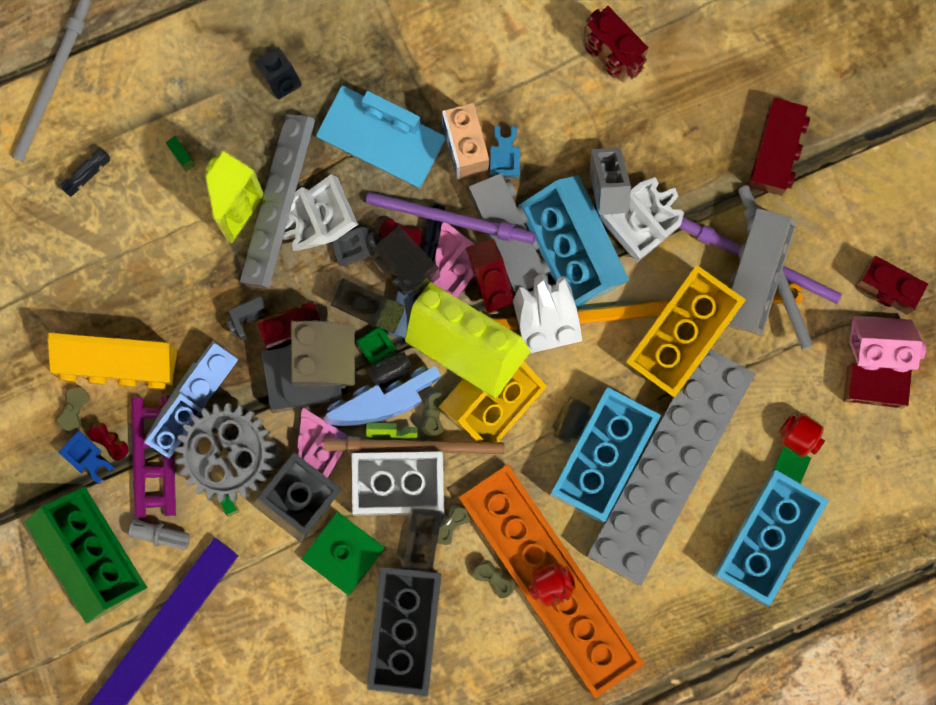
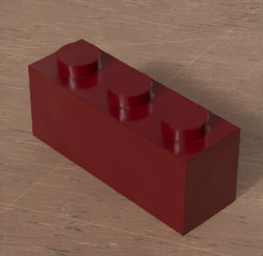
M775 97L769 104L748 184L750 188L782 196L787 188H792L796 172L791 171L794 161H799L803 149V144H799L801 133L806 134L810 122V117L806 116L808 106Z

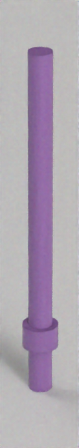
M371 192L366 197V203L497 235L498 239L510 242L513 239L534 244L536 240L535 232L515 228V225L511 223L501 222V224Z
M684 217L682 218L679 228L698 237V241L706 245L711 243L733 255H739L742 245L715 233L716 229L707 225L701 226ZM786 266L783 267L787 281L795 283L835 304L839 302L842 293Z

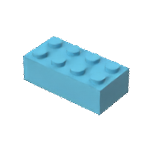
M607 387L549 496L603 524L661 415Z
M777 470L771 472L712 576L759 604L770 606L829 500Z

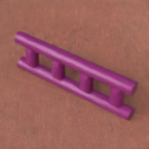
M170 396L161 397V406L143 407V398H131L134 518L146 517V508L164 507V516H176L174 453L170 458L162 454L163 465L145 466L144 448H152L144 442L146 438L144 436V419L157 418ZM163 477L164 495L146 496L145 478Z

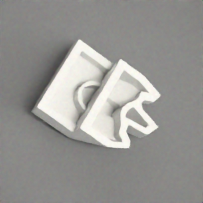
M331 174L310 190L301 187L295 192L283 240L295 238L292 242V250L298 251L336 241L358 225L338 177Z
M656 177L640 182L630 190L628 213L607 214L599 217L636 262L649 254L679 228L684 215L682 210H673L670 207L678 198L676 188L662 193L658 192L656 188L659 183Z
M543 273L534 278V291H528L524 287L518 288L513 299L515 315L519 325L520 336L531 350L530 353L582 341L577 308L571 287L565 276L558 278L556 284L551 286L548 284Z

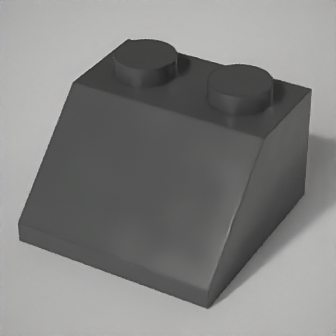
M293 453L259 495L254 507L301 543L342 489L296 453Z

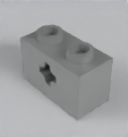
M621 148L591 149L589 177L599 215L628 213L631 184Z

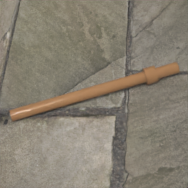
M348 436V439L324 438L323 451H348V454L360 453V451L504 454V442L360 439V436Z

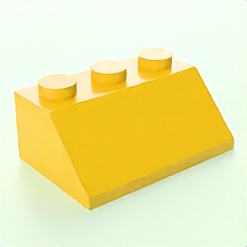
M524 361L496 399L463 379L440 404L439 408L475 442H499L547 386Z

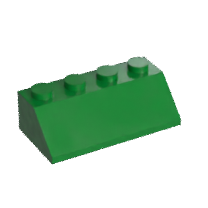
M82 487L41 506L24 521L86 625L108 614L148 588L86 487Z

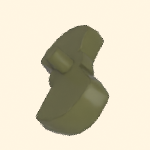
M79 387L66 391L67 403L64 406V412L57 419L59 426L68 432L81 428L78 415L81 407L90 400L89 394Z
M433 391L424 396L426 409L422 415L425 418L420 425V429L424 434L431 437L437 436L444 431L439 419L441 410L439 406L446 397L440 392Z
M452 505L448 516L442 517V523L432 528L433 539L438 544L450 545L453 531L459 525L471 521V516L463 505Z
M483 560L475 566V580L491 583L495 587L499 598H506L513 594L516 586L515 580L512 577L503 575L501 569L496 570L490 560Z

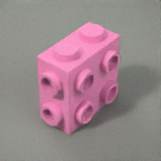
M853 316L849 344L858 366L868 370H877L879 367L891 368L898 372L919 369L920 359L925 358L926 343L922 341L920 331L916 329L913 320Z

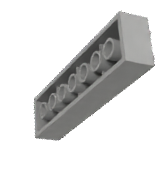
M710 349L678 395L670 400L612 510L586 555L587 558L637 586L642 585L755 373Z

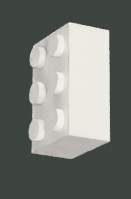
M443 452L352 453V514L354 516L444 514Z

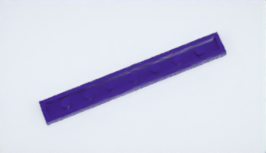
M216 538L211 541L89 705L129 704L237 560L238 554Z

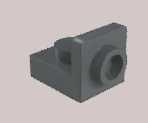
M360 227L347 232L332 242L339 266L345 267L369 257L377 258L382 256L380 249L382 246L381 239L374 228Z
M262 297L228 310L231 319L226 321L233 337L239 335L242 341L248 339L241 323L246 321L247 324H252L264 318L263 314L268 312V309Z

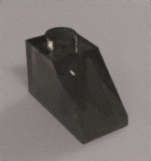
M411 508L401 527L396 555L402 567L433 570L443 513L441 510Z

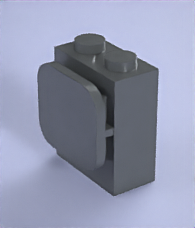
M292 345L261 352L272 413L336 403L339 400H343L342 394L348 393L347 386L294 387L292 384Z

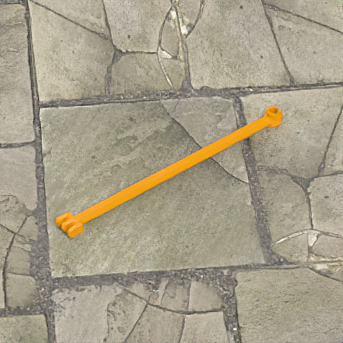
M788 283L790 289L796 293L802 292L799 285ZM777 289L772 304H782L784 306ZM798 294L795 298L797 305L803 298L801 294ZM671 300L578 309L577 313L580 324L660 316ZM516 316L491 318L511 331L519 330Z

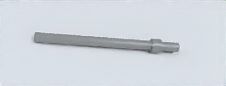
M79 0L73 17L68 18L64 28L67 31L12 156L16 160L23 162L77 35L81 36L85 27L83 21L92 3L89 0Z
M743 186L738 189V192L746 209L744 215L747 222H749L752 215L755 216L757 208L761 209V207L756 205L750 187ZM782 270L777 289L801 349L807 350L813 347V344Z

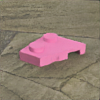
M443 222L441 226L430 282L458 298L474 278L466 248L474 245V243L448 223Z
M303 408L301 411L297 455L328 478L345 451H323L324 438L348 439V435L332 425L326 424L324 420Z

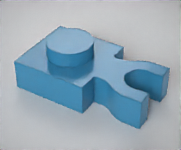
M495 126L494 137L498 146H491L490 178L501 173L504 178H519L520 147H512L517 136V127H511L510 137L504 138L500 135V126Z

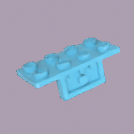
M345 86L340 88L316 134L318 139L416 188L422 187L446 140L444 135L420 124L419 116L369 91L363 96Z

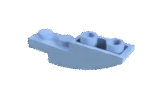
M212 341L197 363L193 362L153 423L144 442L167 458H170L175 448L182 442L177 437L188 434L183 425H194L191 416L196 415L200 417L202 415V408L239 360L238 357L215 341Z
M423 366L410 374L412 379L402 384L399 380L385 389V395L378 385L371 389L369 385H366L353 393L355 398L346 403L343 400H339L327 408L329 413L325 415L324 421L328 425H363L387 420L406 413L419 406L422 402L418 392L436 383L440 379L441 374L436 366L428 370L426 366Z

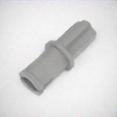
M133 519L129 528L130 538L149 541L157 547L162 544L184 550L190 542L189 533L166 528L163 523L156 525Z

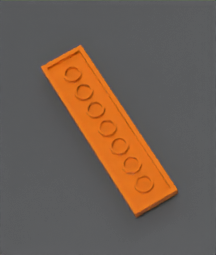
M508 464L458 497L595 699L645 665ZM558 562L563 567H569L575 580L576 589L572 590V596L569 600L547 607L539 599L534 600L532 598L528 584L532 582L534 570Z

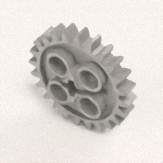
M226 403L224 412L221 411L218 404L213 405L212 414L206 408H202L203 418L192 415L194 425H183L184 429L188 432L187 436L181 435L177 437L180 441L184 442V447L175 448V451L183 453V458L176 460V464H185L186 467L179 474L180 476L190 475V479L186 483L187 486L198 484L196 494L200 495L207 490L206 499L212 500L216 493L218 494L219 502H224L227 494L231 501H237V492H240L244 498L249 497L248 487L258 491L259 488L255 481L257 479L261 481L267 480L262 474L263 469L272 470L273 468L266 463V459L275 458L274 454L267 452V448L273 446L274 442L265 441L264 439L271 432L270 430L260 431L259 428L264 421L259 419L253 422L255 414L253 411L243 416L244 407L238 406L234 413L232 405ZM231 424H235L239 429V435L233 441L228 440L225 435L226 428ZM214 428L218 431L222 445L225 448H231L228 458L237 470L238 476L236 478L232 474L228 460L219 457V454L223 451L212 433ZM207 437L212 443V448L207 454H202L199 451L198 444L201 439ZM244 451H248L252 455V463L248 468H242L238 462L240 454ZM216 465H221L225 470V476L219 482H216L211 475V471Z

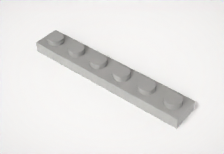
M285 115L240 282L245 285L262 288L270 287L315 122L309 116Z

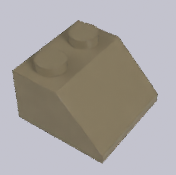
M325 321L292 322V384L294 387L355 386L354 325Z

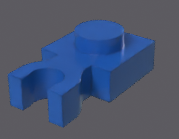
M78 431L58 452L80 473L88 469L92 479L99 485L104 480L98 476V469L102 466H105L110 472L115 469L111 463L98 458L102 450L81 431Z

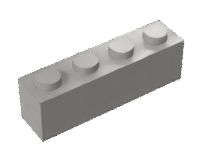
M501 173L469 186V195L480 219L498 224L507 222L514 224L515 228L526 230L524 223L528 222L522 206L516 207L512 197L516 196V192L510 179L505 181ZM486 233L489 239L495 240L503 257L514 297L519 287H524L528 291H534V278L541 273L549 282L547 277L551 276V272L545 259L539 260L536 250L539 249L537 240H535L534 244L513 239L509 242L498 239L497 235Z
M758 208L755 216L752 215L747 226L749 236L746 244H742L738 255L740 265L738 271L733 273L729 288L746 299V301L731 320L728 327L762 336L797 226V222L792 217Z

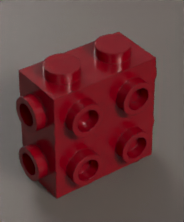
M609 6L602 11L596 9L586 19L588 24L584 28L585 33L583 37L585 50L593 58L598 57L605 64L603 66L605 71L613 79L618 78L621 82H624L628 77L634 79L645 68L643 65L647 61L646 55L649 47Z

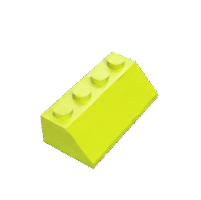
M223 151L219 157L214 156L206 168L208 172L206 180L214 219L226 240L232 244L263 199L264 193L254 170Z
M431 282L412 305L405 342L494 399L499 396L531 352L521 336Z

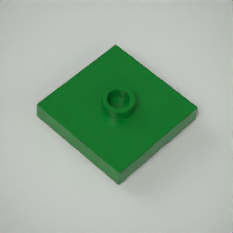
M337 511L301 560L350 596L384 551L385 547Z

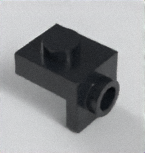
M279 47L254 61L257 69L278 100L302 86L295 69Z

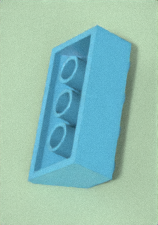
M579 175L559 179L518 205V207L522 206L528 220L526 224L529 230L536 233L539 251L549 267L554 283L556 284L558 278L565 276L571 287L576 308L630 281Z

